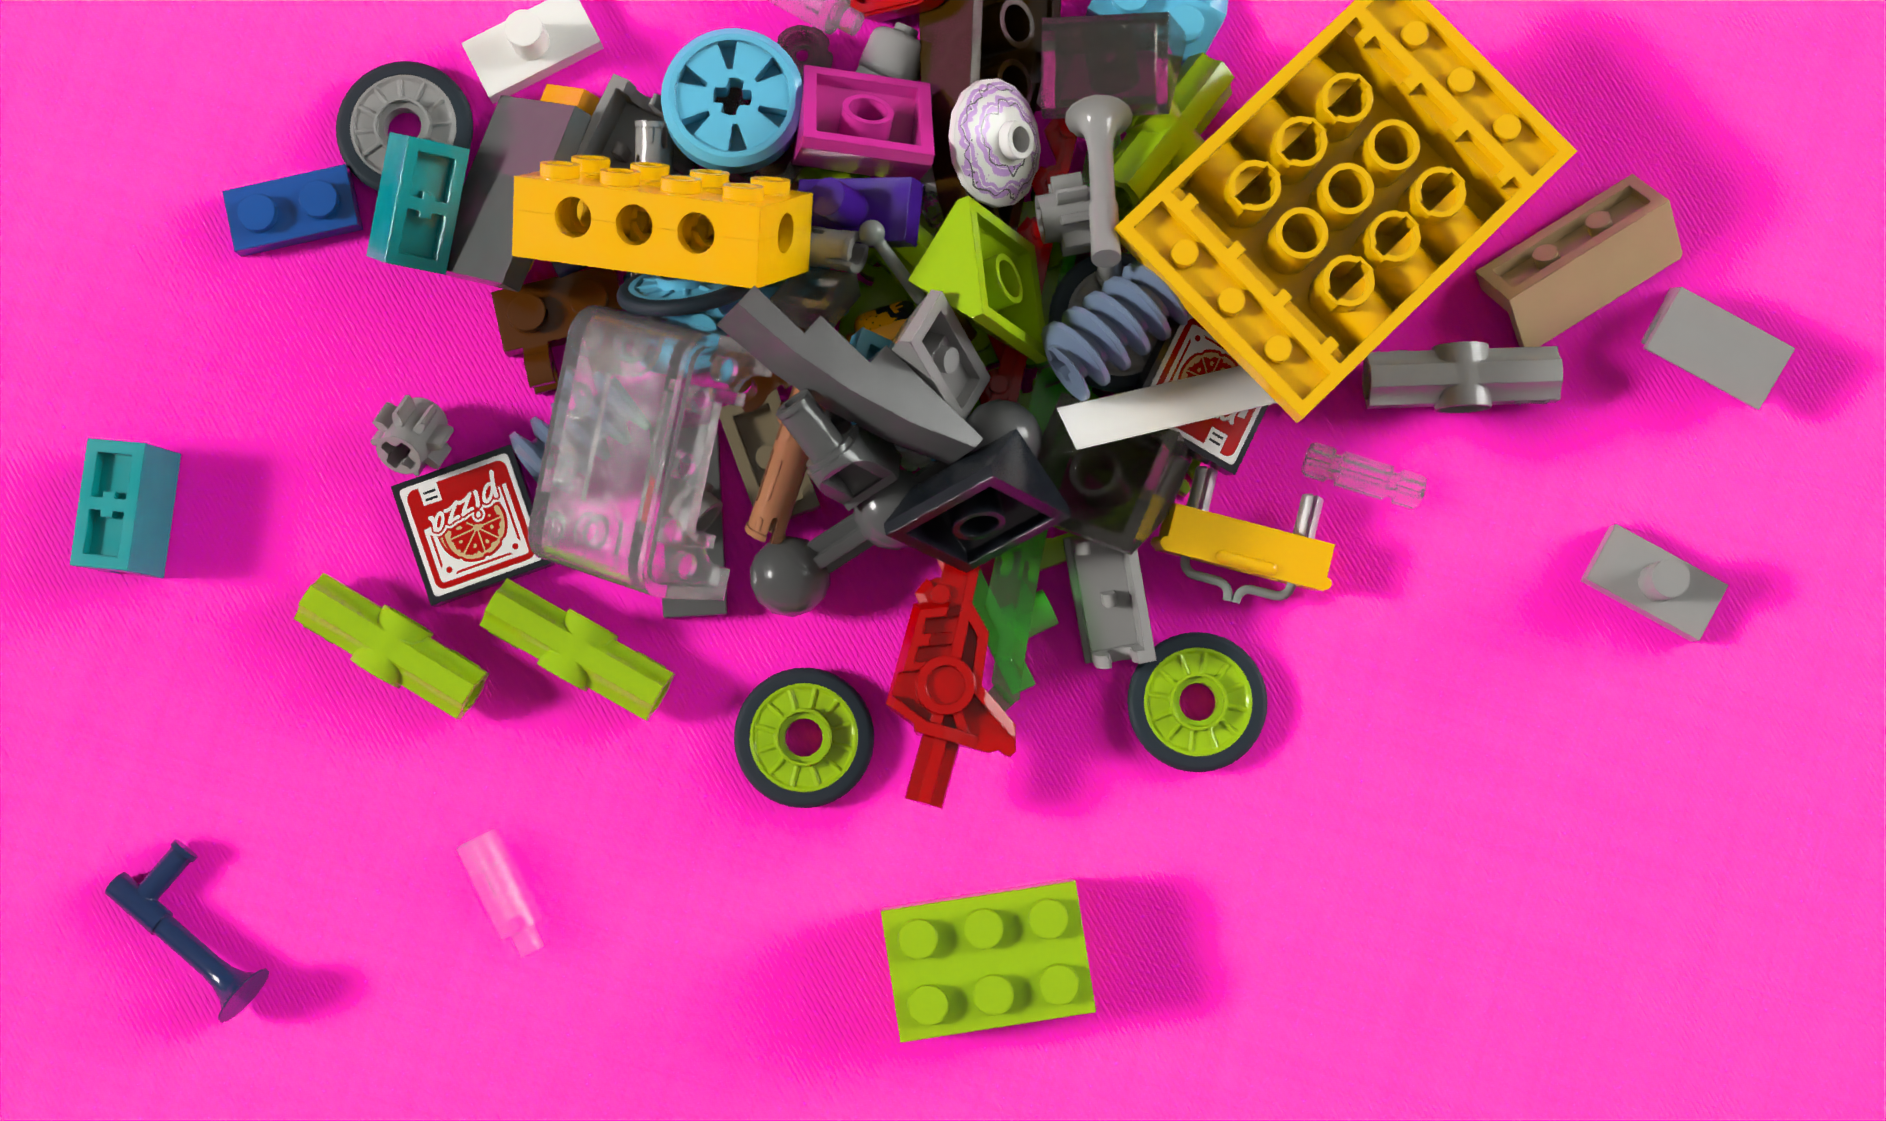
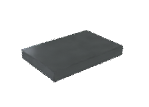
M500 96L463 185L446 271L447 276L515 292L521 290L533 259L512 256L514 176L540 171L541 161L571 162V156L577 155L591 121L590 114L573 105Z

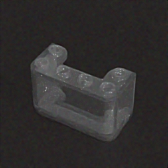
M590 305L581 310L572 321L568 330L528 525V541L531 551L538 558L657 598L724 601L730 569L714 564L708 557L706 548H714L716 536L696 530L722 404L744 407L746 393L738 392L744 382L757 375L772 377V372L723 331L667 317L641 316L627 312L624 309L602 305Z

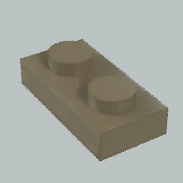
M777 388L768 395L763 405L754 411L746 413L738 402L716 409L752 507L754 506L780 426L776 413L782 401ZM807 469L790 520L821 508L811 479L807 474Z

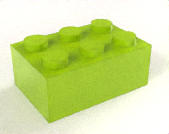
M1072 878L882 907L881 909L900 1043L1096 1012L1076 881Z

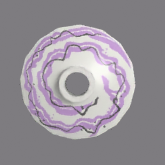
M999 78L975 81L961 92L951 112L948 134L951 161L961 185L976 201L992 208L1015 205L1029 193L1035 173L1038 171L1041 152L1038 125L1029 103L1015 86Z

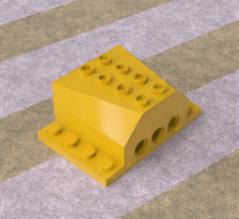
M1354 0L1119 222L1114 229L1120 236V243L1142 265L1153 271L1170 287L1188 313L1298 423L1559 170L1577 150L1428 0Z

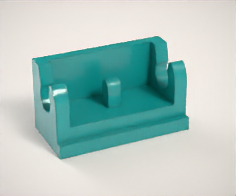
M394 132L389 133L366 256L383 263L446 275L470 149Z
M87 439L70 558L71 566L116 574L123 572L164 579L181 460L180 453L147 443Z

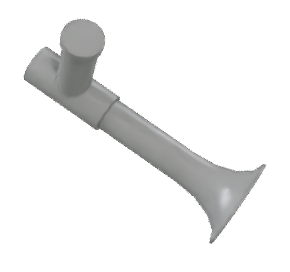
M1093 95L1073 103L1066 112L1065 123L1069 131L1077 137L1084 138L1087 144L1091 198L1089 204L1091 261L1098 267L1097 279L1103 286L1104 282L1113 276L1122 277L1124 269L1121 259L1120 236L1114 229L1119 223V208L1115 196L1113 143L1114 138L1125 132L1130 126L1133 114L1129 105L1119 98L1110 95Z

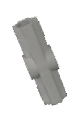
M1464 341L1435 345L1431 347L1432 350L1376 351L1371 352L1363 361L1362 390L1366 409L1435 407V412L1469 413L1488 410L1492 408V405L1556 403L1561 399L1563 362L1558 352V346L1489 348L1488 343Z

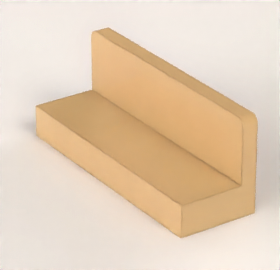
M1631 174L1475 272L1481 290L1508 312L1518 345L1520 347H1540L1678 261L1682 257V249L1670 200L1634 174Z

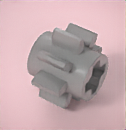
M1081 171L1050 177L1051 184H1048L1049 193L1035 196L1036 218L1043 244L1060 243L1063 257L1091 252L1089 225L1090 186L1083 185Z
M405 395L398 406L386 402L372 422L378 431L370 442L376 446L380 460L395 472L401 474L413 473L415 476H419L426 465L438 470L452 450L446 442L454 432V428L448 425L444 411L436 403L420 397L411 398L410 395Z

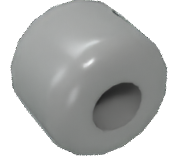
M896 22L894 28L887 26L875 28L868 39L859 64L881 76L919 81L921 76V44L916 39L919 32L899 22Z

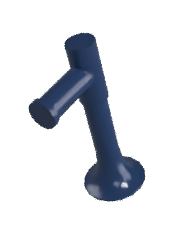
M175 839L170 844L171 848L140 884L129 874L123 872L109 883L105 894L149 933L159 937L206 979L220 999L221 1011L218 1020L223 1023L235 1017L256 997L268 979L269 971L265 968L257 972H245L232 967L173 917V913L158 901L189 863L194 862L198 858L189 847Z

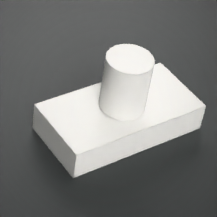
M546 0L528 10H516L507 17L506 21L461 43L493 104L499 101L501 95L510 96L604 49L580 0Z

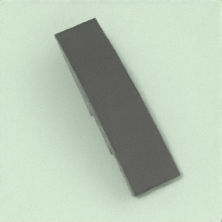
M755 285L717 324L719 328L775 375L799 391L808 389L817 403L825 409L849 422L856 423L857 426L887 442L951 465L976 448L983 440L960 415L887 345L867 360L822 316L817 318L803 332Z

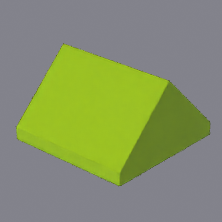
M969 195L958 199L908 281L927 294L931 290L942 291L953 311L967 319L973 326L1038 364L1047 361L1041 338L1045 321L1035 246Z

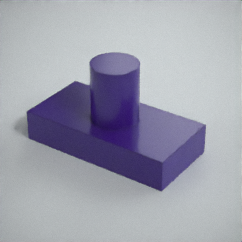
M827 177L824 179H799L798 191L813 193L811 226L859 231L860 226L865 221L876 220L883 225L885 229L884 239L891 248L917 247L924 187L922 182L913 177L837 179Z

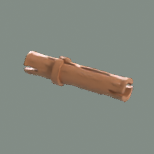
M792 387L789 398L800 391ZM820 405L823 411L826 412V409ZM779 418L780 426L749 521L745 525L746 533L762 542L766 541L768 531L771 532V544H780L786 538V529L807 469L806 463L809 459Z

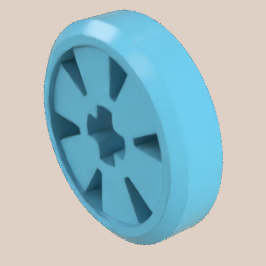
M718 29L691 40L673 58L662 83V112L668 132L674 143L693 162L707 169L727 171L730 174L748 173L759 170L776 161L795 141L800 119L803 83L792 58L778 43L769 37L747 29ZM731 87L741 88L743 99L751 100L750 105H739L736 115L725 114L723 103L715 102L717 97H728Z

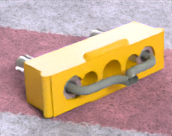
M1207 466L1196 467L1187 506L1177 503L1166 504L1159 535L1151 539L1150 544L1155 551L1181 557L1180 565L1187 577L1219 586L1223 591L1222 600L1240 604L1244 595L1252 594L1281 601L1291 596L1296 587L1312 591H1324L1332 585L1331 579L1327 576L1335 544L1315 539L1324 502L1323 498L1313 494L1302 495L1293 533L1208 512L1218 472L1211 467L1208 469ZM1190 560L1287 585L1281 591L1255 585H1244L1239 587L1233 594L1231 585L1226 579L1194 570L1190 566Z

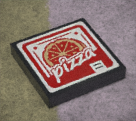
M1189 313L1187 325L1184 326L1179 325L1168 317L1167 322L1171 329V337L1164 341L1157 339L1133 390L1240 365ZM1269 405L1152 433L1222 474L1235 475Z
M511 444L391 486L430 604L433 607H438L503 584L507 578L514 580L555 565L520 461Z

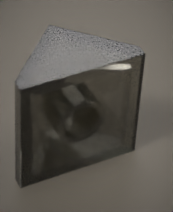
M1169 12L1042 18V118H1065L1067 110L1073 103L1093 95H1110L1123 100L1129 105L1133 116L1169 114L1186 47L1185 31Z

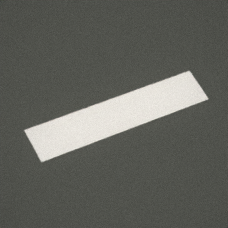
M1241 366L1058 407L1057 410L1076 450L1277 402Z

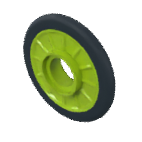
M1203 632L1179 634L1154 646L1157 661L1138 664L1128 689L1129 719L1140 743L1152 756L1162 763L1187 772L1214 771L1240 759L1258 739L1267 714L1266 686L1260 670L1252 658L1234 642L1215 634ZM1194 683L1208 687L1215 698V708L1212 714L1207 719L1201 721L1186 717L1181 711L1179 704L1182 691L1188 685Z
M816 668L784 670L761 682L744 701L738 713L734 730L736 757L748 781L756 790L770 800L795 808L823 806L847 794L856 786L866 772L874 748L872 718L860 694L839 676ZM800 719L814 721L822 731L823 740L821 747L810 756L801 757L795 755L786 744L788 728L792 723Z

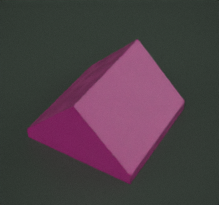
M804 64L801 111L794 141L792 165L875 177H913L920 181L932 167L935 156L930 83Z

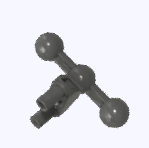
M808 389L798 392L785 401L778 408L776 416L809 459L806 463L808 467L807 474L817 488L825 496L843 504L848 511L854 508V513L811 541L786 536L780 544H771L769 541L755 555L750 567V584L757 601L773 614L789 617L811 612L827 594L831 584L830 573L873 545L891 550L909 547L886 536L884 523L913 486L950 466L936 460L916 473L900 469L902 457L894 444L857 425H852L848 420L827 409L824 412ZM996 399L980 404L967 417L966 422L983 440L976 448L957 461L1016 428L1038 459L1042 450V431L1036 417L1018 402Z

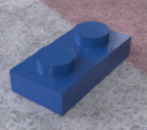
M346 164L222 191L234 252L241 257L363 230L352 172Z

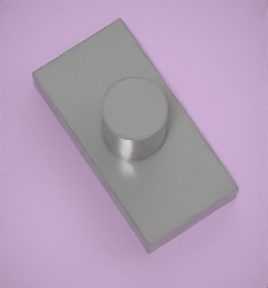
M1618 524L1609 526L1580 580L1690 642L1700 640L1729 586Z

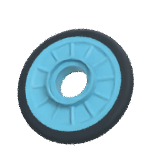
M637 273L619 287L617 301L624 310L636 315L670 317L699 313L727 305L742 298L751 288Z

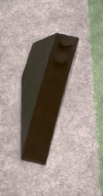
M945 0L937 8L920 13L921 82L930 83L935 154L932 167L944 221L958 199L968 195L972 197L961 185L954 169L948 139L951 112L961 92L975 81L999 78L1016 87L1029 103L1033 115L1037 111L1044 110L1049 87L1042 83L1046 61L1055 58L1057 55L1060 41L1061 0ZM1025 196L1015 205L996 208L978 202L1017 232Z

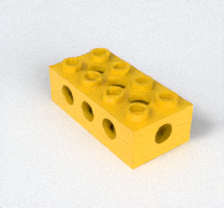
M598 155L571 156V162L541 161L540 171L514 176L512 256L745 288H752L754 285L757 288H761L809 271L813 193L790 190L791 180L787 178L754 176L750 178V183H729L730 173L727 171L690 170V176L669 175L670 165L656 162L630 163V169L610 168L611 158Z

